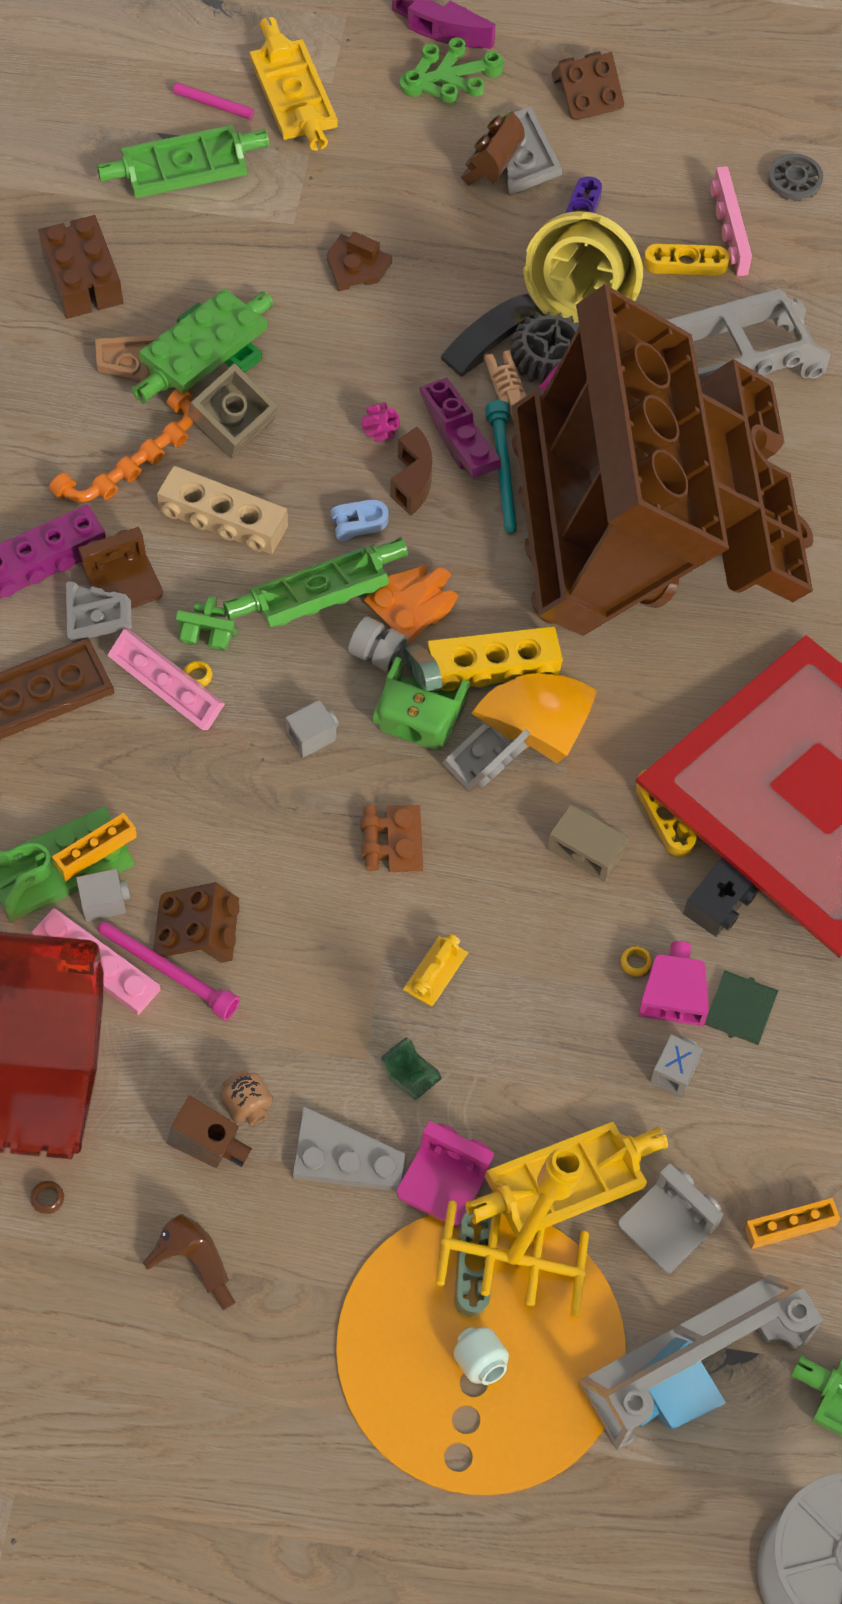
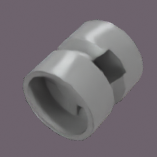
M366 616L356 627L349 643L348 652L365 662L372 659L373 666L389 673L395 658L403 657V648L407 647L408 636L393 628L385 630L383 623Z

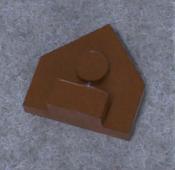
M353 232L350 237L343 234L338 237L327 253V262L332 270L339 292L348 290L353 285L378 283L392 264V256L380 251V242Z

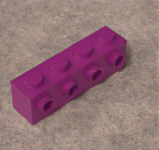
M88 504L0 543V598L9 597L24 587L38 584L48 576L70 569L73 565L81 562L79 547L85 546L91 541L106 538L103 527Z

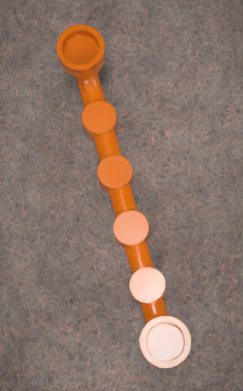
M175 389L168 397L167 405L175 413L183 411V418L177 423H169L164 428L162 434L155 439L146 440L140 446L139 451L132 456L123 457L109 473L97 476L90 487L80 491L74 489L76 481L68 473L63 472L52 480L49 485V491L59 500L67 498L77 503L89 502L99 495L104 500L110 499L118 490L116 482L122 478L129 483L133 482L141 474L142 469L139 465L146 460L151 465H155L163 459L165 451L162 448L171 443L175 448H178L186 442L188 434L185 431L194 424L188 417L193 395L188 390L182 394Z

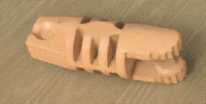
M510 350L503 352L502 359L504 365L499 367L493 354H487L484 359L498 400L509 404L510 418L514 421L512 405L524 398L526 394Z

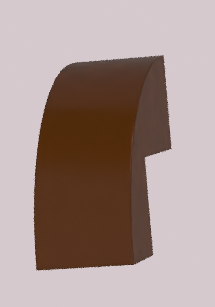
M417 426L398 439V458L407 467L392 477L390 481V497L410 516L425 502L432 481L431 448L427 438Z

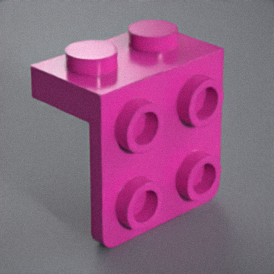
M429 1121L422 1134L421 1147L397 1188V1198L444 1223L448 1202L454 1200L457 1202L454 1227H459L463 1216L467 1212L466 1202L476 1198L486 1179V1171L491 1169L494 1152L490 1151L488 1146L481 1141L475 1139L468 1140L457 1135V1132L446 1124L439 1123L437 1125Z

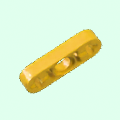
M652 244L645 251L644 267L647 271L654 274L720 276L728 269L730 254L721 246ZM689 256L693 258L694 262L685 264L679 258Z
M636 783V793L667 852L675 857H686L691 854L695 846L696 834L675 816L671 819L659 817L656 810L663 805L656 799L654 800L647 791ZM676 825V832L681 839L687 838L685 845H682L679 841L674 842L676 833L673 828Z

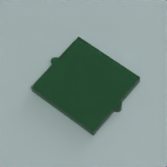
M724 971L704 1025L727 1033L729 1038L735 1036L759 1045L778 990L755 982L753 977L747 979Z

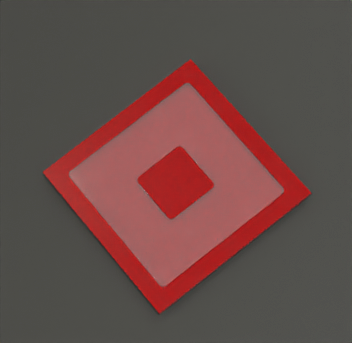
M805 635L637 777L635 782L840 958L842 956V663Z

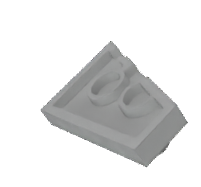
M531 106L514 112L524 127L525 138L507 165L509 195L563 175L562 167Z

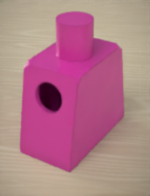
M674 941L670 945L669 955H656L638 1017L704 1026L709 1010L705 962L690 959L691 945L689 943Z

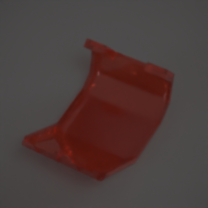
M0 932V1153H4L6 1148H10V1154L40 1156L42 1151H46V1157L73 1159L74 1154L81 1152L98 1069L104 1001V963L99 946L94 941Z

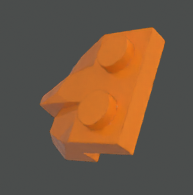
M422 565L388 576L389 585L380 587L377 591L370 593L364 601L391 628L407 635L408 645H410L431 623L436 626L451 611L460 596L452 590L443 592L444 586L452 575L446 569L438 567L427 574V565Z

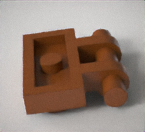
M420 805L387 806V818L377 817L376 806H365L363 808L364 817L361 818L360 823L361 831L364 832L365 844L362 845L361 849L362 858L365 859L366 870L376 871L379 869V860H389V872L423 871ZM378 833H388V845L378 844Z

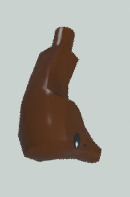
M184 1214L172 1218L163 1227L154 1250L144 1260L145 1268L151 1269L158 1263L173 1256H187L199 1268L207 1292L214 1294L222 1310L235 1304L236 1302L225 1285L229 1281L227 1273L210 1235L199 1223Z

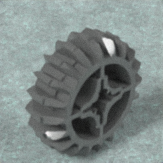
M548 310L546 316H542L537 312L534 319L526 317L524 324H518L516 332L512 336L510 352L515 366L519 367L520 375L528 374L529 382L538 379L541 385L561 361L579 326V322L574 323L573 316L564 318L561 312L557 316L551 315Z

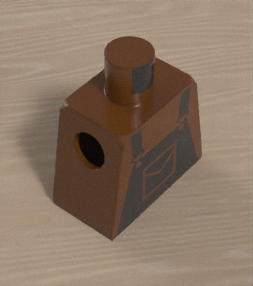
M190 1095L171 1125L166 1142L171 1147L214 1168H218L223 1157L242 1167L252 1150L251 1147L235 1139L239 1127L236 1123ZM210 1138L217 1139L218 1142H215V1141L211 1140Z

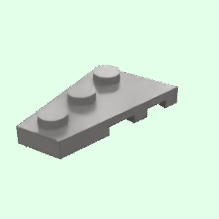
M303 1107L293 1172L294 1179L397 1192V1188L403 1178L404 1152L309 1108Z

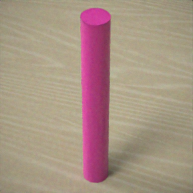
M178 82L173 87L174 94L251 120L254 115L253 108Z

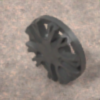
M787 154L776 159L771 165L769 171L770 187H772V191L776 190L780 193L781 198L785 197V200L794 198V201H802V198L809 196L812 198L817 194L822 185L823 171L820 165L808 156ZM794 161L804 162L803 166L794 165ZM777 168L778 170H780V171L783 172V173H777V172H774V171H775V169ZM818 176V180L809 177Z

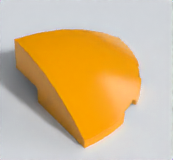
M526 674L495 687L477 704L471 714L511 741L527 729L531 734L524 740L528 745L524 750L531 746L558 764L567 757L590 712L597 690L583 682L563 675Z

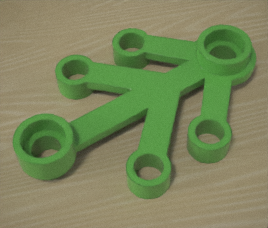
M453 38L449 41V51L437 70L427 73L431 64L439 60L438 46L427 44L423 47L422 59L416 68L404 72L400 76L399 85L407 96L417 97L425 92L441 98L445 103H453L457 100L458 89L468 92L473 97L481 96L484 93V81L481 78L473 77L467 80L460 76L482 72L490 78L498 77L503 72L504 60L498 52L489 51L481 60L454 66L457 59L465 54L466 43L461 38ZM442 82L445 83V85L440 87L433 83Z

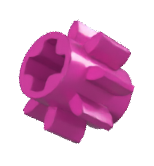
M386 402L366 407L368 414L362 418L364 433L369 437H374L375 442L394 438V430H397L400 425L399 415L396 410L391 407L387 408Z

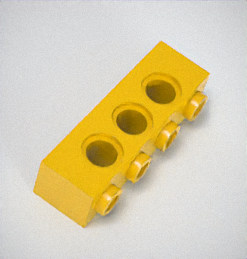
M555 626L428 641L427 651L437 661L442 678V688L432 691H454L460 687L462 680L470 681V686L483 688L490 684L508 682L526 674L559 675L563 661ZM521 656H527L531 659H524ZM489 660H497L499 663H493ZM462 663V664H466L467 666H466V667H462V666H459V665H457V664Z

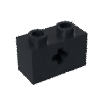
M721 857L688 898L683 915L717 937L723 928L728 931L732 928L740 915L737 910L742 904L749 906L759 889Z

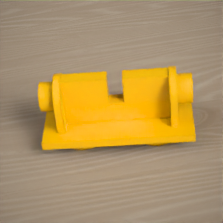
M448 934L447 937L438 936L403 988V991L433 1007L468 955L467 951L458 946L460 940L453 934Z

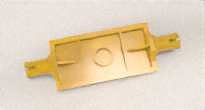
M614 1121L487 1170L485 1178L492 1193L472 1201H467L465 1205L468 1216L474 1214L470 1220L473 1224H477L482 1220L502 1213L517 1237L541 1194L537 1177L548 1155L560 1148H572L582 1157L584 1163L583 1176L574 1192L568 1198L554 1201L539 1227V1231L644 1189L647 1181L640 1170L639 1162L644 1156L666 1149L668 1147L666 1135L658 1136L663 1133L660 1127L635 1137L631 1135L625 1136L619 1132Z

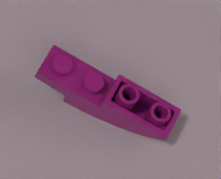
M392 0V11L407 18L408 29L422 36L447 44L453 38H461L466 43L465 47L491 49L495 44L496 24L451 0L444 7L432 0Z
M446 377L419 387L432 421L459 468H466L472 478L500 469L501 461L499 456L475 425L473 412L449 379Z

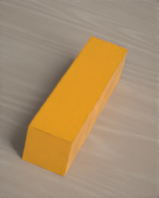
M122 813L53 855V865L66 882L137 838L136 827L126 814Z
M833 1198L749 1220L744 1229L751 1249L837 1226L841 1218Z

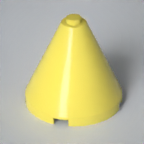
M577 211L556 216L537 231L527 247L526 265L523 268L525 284L532 300L545 315L548 310L551 315L555 316L561 312L564 318L573 316L574 323L579 322L576 304L604 284L633 301H636L643 280V267L638 249L630 236L616 222L602 215Z

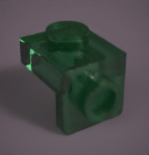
M407 1037L381 1057L390 1081L415 1101L442 1079L438 1069L416 1052L412 1041Z

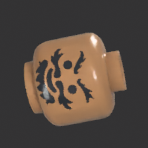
M247 1070L235 1073L223 1082L224 1088L220 1093V1099L235 1123L248 1122L250 1126H253L268 1117L267 1110L273 1103V1097L259 1074L248 1073Z

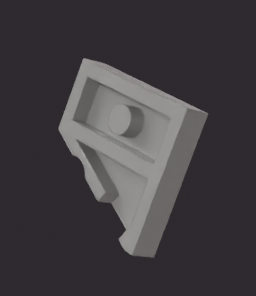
M66 582L67 637L72 642L87 637L92 638L123 631V629H132L131 600L126 594L108 593L101 588L91 587L89 589L80 587L75 582Z

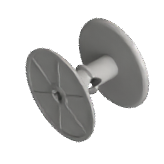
M842 1473L819 1478L803 1487L767 1529L762 1539L757 1559L758 1585L764 1604H842Z

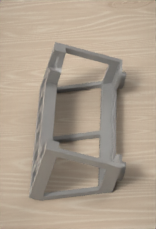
M768 1275L580 1380L579 1385L614 1446L619 1450L634 1441L633 1429L646 1422L652 1415L654 1402L648 1391L651 1388L755 1330H758L766 1344L772 1340H780L787 1343L790 1350L794 1351L810 1340L824 1319L802 1286ZM778 1287L786 1291L781 1293ZM677 1337L689 1341V1345L644 1369L674 1338Z

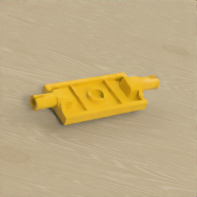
M269 17L271 26L268 24L267 19L264 18L259 23V27L265 37V44L261 49L249 52L250 61L283 140L306 135L312 150H318L316 141L320 149H324L328 144V140L323 131L338 127V120L303 39L291 41L280 32L274 17Z

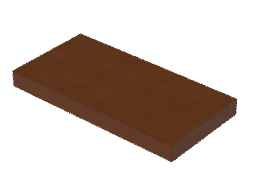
M89 637L0 672V740L115 693L114 687Z

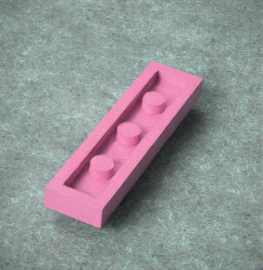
M728 166L717 167L715 178L710 181V193L712 198L716 197V216L718 220H722V239L724 242H728L729 264L734 265L736 276L748 275L752 253Z
M123 629L107 655L202 730H209L225 705L218 697L129 629Z
M55 908L31 932L32 937L137 1015L143 1011L161 990L160 984Z

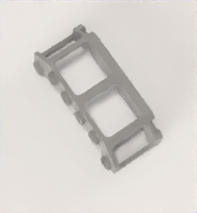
M775 289L668 319L669 322L692 334L693 341L729 331L741 354V357L735 360L762 376L772 371L799 365L798 370L803 378L815 379L822 374H826L831 356L829 350L815 344L804 323L806 308L802 301L796 297L793 300L788 298L781 289ZM773 319L776 327L784 325L787 332L796 330L801 340L757 352L751 346L742 327ZM727 362L698 369L700 381Z

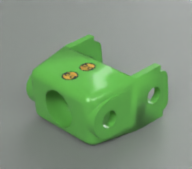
M396 657L375 708L373 723L378 724L380 731L423 747L432 750L445 747L467 703L470 681L462 680L457 694L453 691L443 690L425 692L413 678L402 677L404 659Z

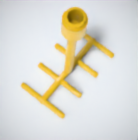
M565 1147L554 1150L548 1155L537 1177L541 1194L509 1251L496 1248L501 1213L491 1218L488 1246L452 1238L457 1202L450 1200L447 1207L443 1238L440 1240L441 1251L435 1283L439 1286L445 1284L450 1249L486 1257L481 1295L483 1296L490 1295L495 1260L508 1262L512 1265L530 1267L526 1297L527 1306L535 1305L539 1270L575 1278L571 1315L579 1316L583 1282L586 1277L585 1265L589 1232H580L576 1266L541 1259L545 1228L539 1231L538 1229L554 1201L568 1198L580 1182L584 1173V1163L580 1154L572 1148ZM534 1238L532 1256L524 1255Z

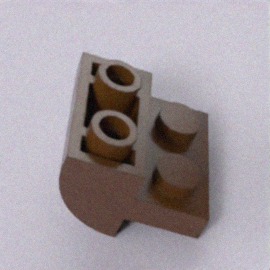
M513 111L503 117L497 115L487 125L489 129L487 134L483 135L475 143L474 148L476 150L466 162L467 169L461 176L468 186L484 176L494 184L524 141V127Z

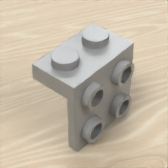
M483 723L441 763L468 792L477 784L482 789L528 746L524 740L531 733L525 729L518 737L511 741L486 723Z
M670 1163L660 1172L657 1183L620 1218L618 1227L664 1273L669 1274L718 1228L724 1214L720 1211L721 1207L713 1197L708 1194L703 1195L694 1186L693 1179L686 1171L681 1168L677 1170Z

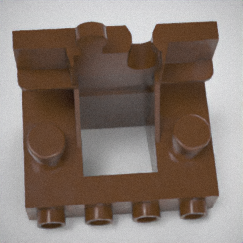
M606 284L577 303L579 326L546 390L537 388L512 405L515 427L512 447L519 459L522 485L518 489V497L526 514L528 538L525 540V551L532 562L535 591L532 593L531 601L536 614L548 624H557L584 636L639 602L652 608L664 606L676 593L679 578L721 553L727 585L734 592H743L756 584L791 602H795L811 593L813 588L805 550L812 546L814 542L813 534L808 523L798 515L791 473L767 460L775 455L785 443L773 382L735 359L730 360L700 381L692 334ZM598 466H600L599 471L597 472L596 476L594 477L591 483L590 472Z

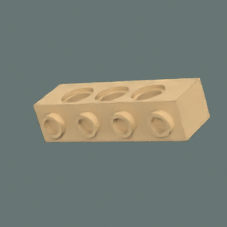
M173 466L157 493L159 511L171 519L178 518L191 523L197 529H206L217 533L226 540H235L243 543L254 551H263L272 555L288 528L287 508L177 466Z

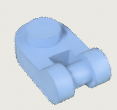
M366 500L338 505L330 511L332 521L337 524L335 533L339 541H349L354 536L382 531L389 522V510L379 500ZM357 517V521H348L350 518Z

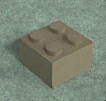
M234 363L190 403L188 417L232 459L274 421L278 405Z

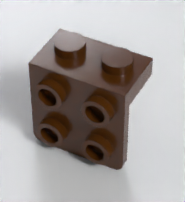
M600 51L585 55V58L575 60L574 57L566 58L559 61L556 68L551 72L554 83L562 81L569 114L573 120L618 111L624 107V99L612 52L601 54Z
M139 526L130 530H122L116 535L102 540H94L85 546L79 547L82 568L91 587L101 588L108 593L126 594L131 600V609L160 599L163 596V589L146 555L144 538Z
M216 882L163 893L159 900L153 951L162 957L202 950L221 963L232 961L234 945L236 943L235 932L237 915L239 913V898Z

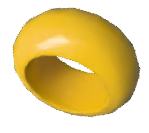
M199 660L188 663L183 671L189 675L193 670H203L206 672V675L196 681L203 687L207 686L213 676L210 666Z
M639 946L627 948L622 953L620 959L624 972L634 977L647 974L652 966L650 953L645 948ZM631 955H639L644 958L646 964L641 968H634L628 964L627 958Z

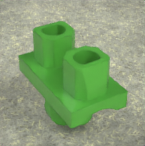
M209 596L206 604L195 602L194 612L204 613V615L177 611L176 621L180 625L179 641L181 643L197 645L200 630L211 632L208 642L209 648L226 652L231 637H237L239 628L235 626L234 621L215 618V616L226 617L225 609L217 606V597Z

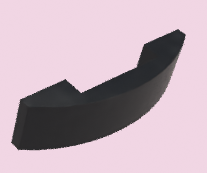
M530 294L511 298L485 313L464 330L441 355V360L460 377H463L483 362L486 352L516 332L518 324H524L526 317L534 319L537 312L542 316L546 315L537 307Z

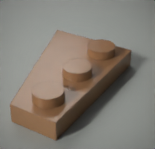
M161 335L95 339L98 372L143 381L150 376V370L148 366L139 360V351Z

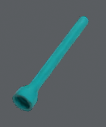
M495 400L485 406L487 422L493 427L496 454L501 461L498 475L504 528L506 532L514 533L517 529L505 427L510 419V409L507 402Z

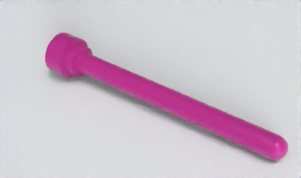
M101 922L98 925V932L209 1002V1007L213 1009V1014L224 1021H227L238 1008L240 997L233 992L221 989L216 991L108 922Z

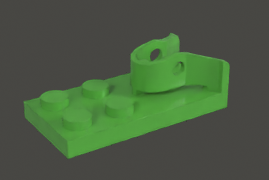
M105 806L7 851H0V903L10 922L78 892L76 877L117 869L119 873L135 866L129 850L124 845L66 882L54 867L53 855L112 820Z

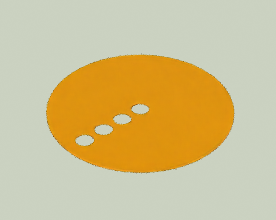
M501 1213L496 1248L509 1251L516 1236L505 1215ZM431 1215L425 1216L397 1231L372 1253L354 1278L345 1297L337 1330L336 1355L338 1374L348 1407L367 1439L386 1459L408 1475L430 1486L467 1495H498L528 1489L546 1482L578 1461L592 1447L605 1429L579 1382L584 1377L626 1355L623 1321L611 1287L601 1270L587 1254L585 1265L586 1277L583 1282L579 1316L571 1315L575 1278L539 1270L535 1305L527 1306L526 1297L530 1267L517 1264L512 1265L508 1262L495 1260L489 1304L479 1316H464L457 1310L454 1302L457 1251L450 1249L445 1284L443 1286L437 1285L435 1282L441 1251L440 1240L443 1238L445 1223ZM472 1223L468 1225V1227L474 1229L472 1243L478 1244L479 1234L486 1227L480 1226L479 1223ZM453 1227L452 1238L458 1239L459 1227ZM546 1227L544 1230L541 1259L576 1266L579 1245L555 1227ZM534 1238L524 1255L532 1256ZM473 1254L465 1256L464 1262L469 1270L477 1272L484 1268V1260L481 1256ZM471 1281V1287L467 1296H463V1298L469 1300V1306L475 1307L476 1303L481 1300V1298L475 1296V1285L478 1281ZM471 1327L476 1329L486 1327L494 1331L509 1352L507 1371L498 1381L489 1384L482 1395L471 1397L466 1395L460 1387V1378L464 1372L453 1357L454 1348L458 1343L459 1335L464 1330ZM463 1406L474 1408L480 1416L479 1427L470 1434L458 1432L452 1423L454 1412ZM456 1443L466 1445L472 1453L471 1465L461 1472L448 1468L444 1460L447 1448Z

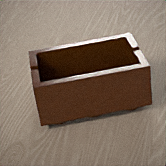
M96 215L72 220L68 227L61 223L38 229L42 253L66 319L92 312L88 289L91 287L94 289L98 311L124 304L120 278Z

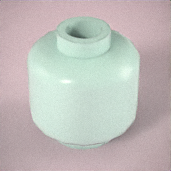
M471 1327L459 1335L453 1357L470 1382L489 1385L498 1381L506 1373L509 1352L491 1328L481 1327L476 1329Z

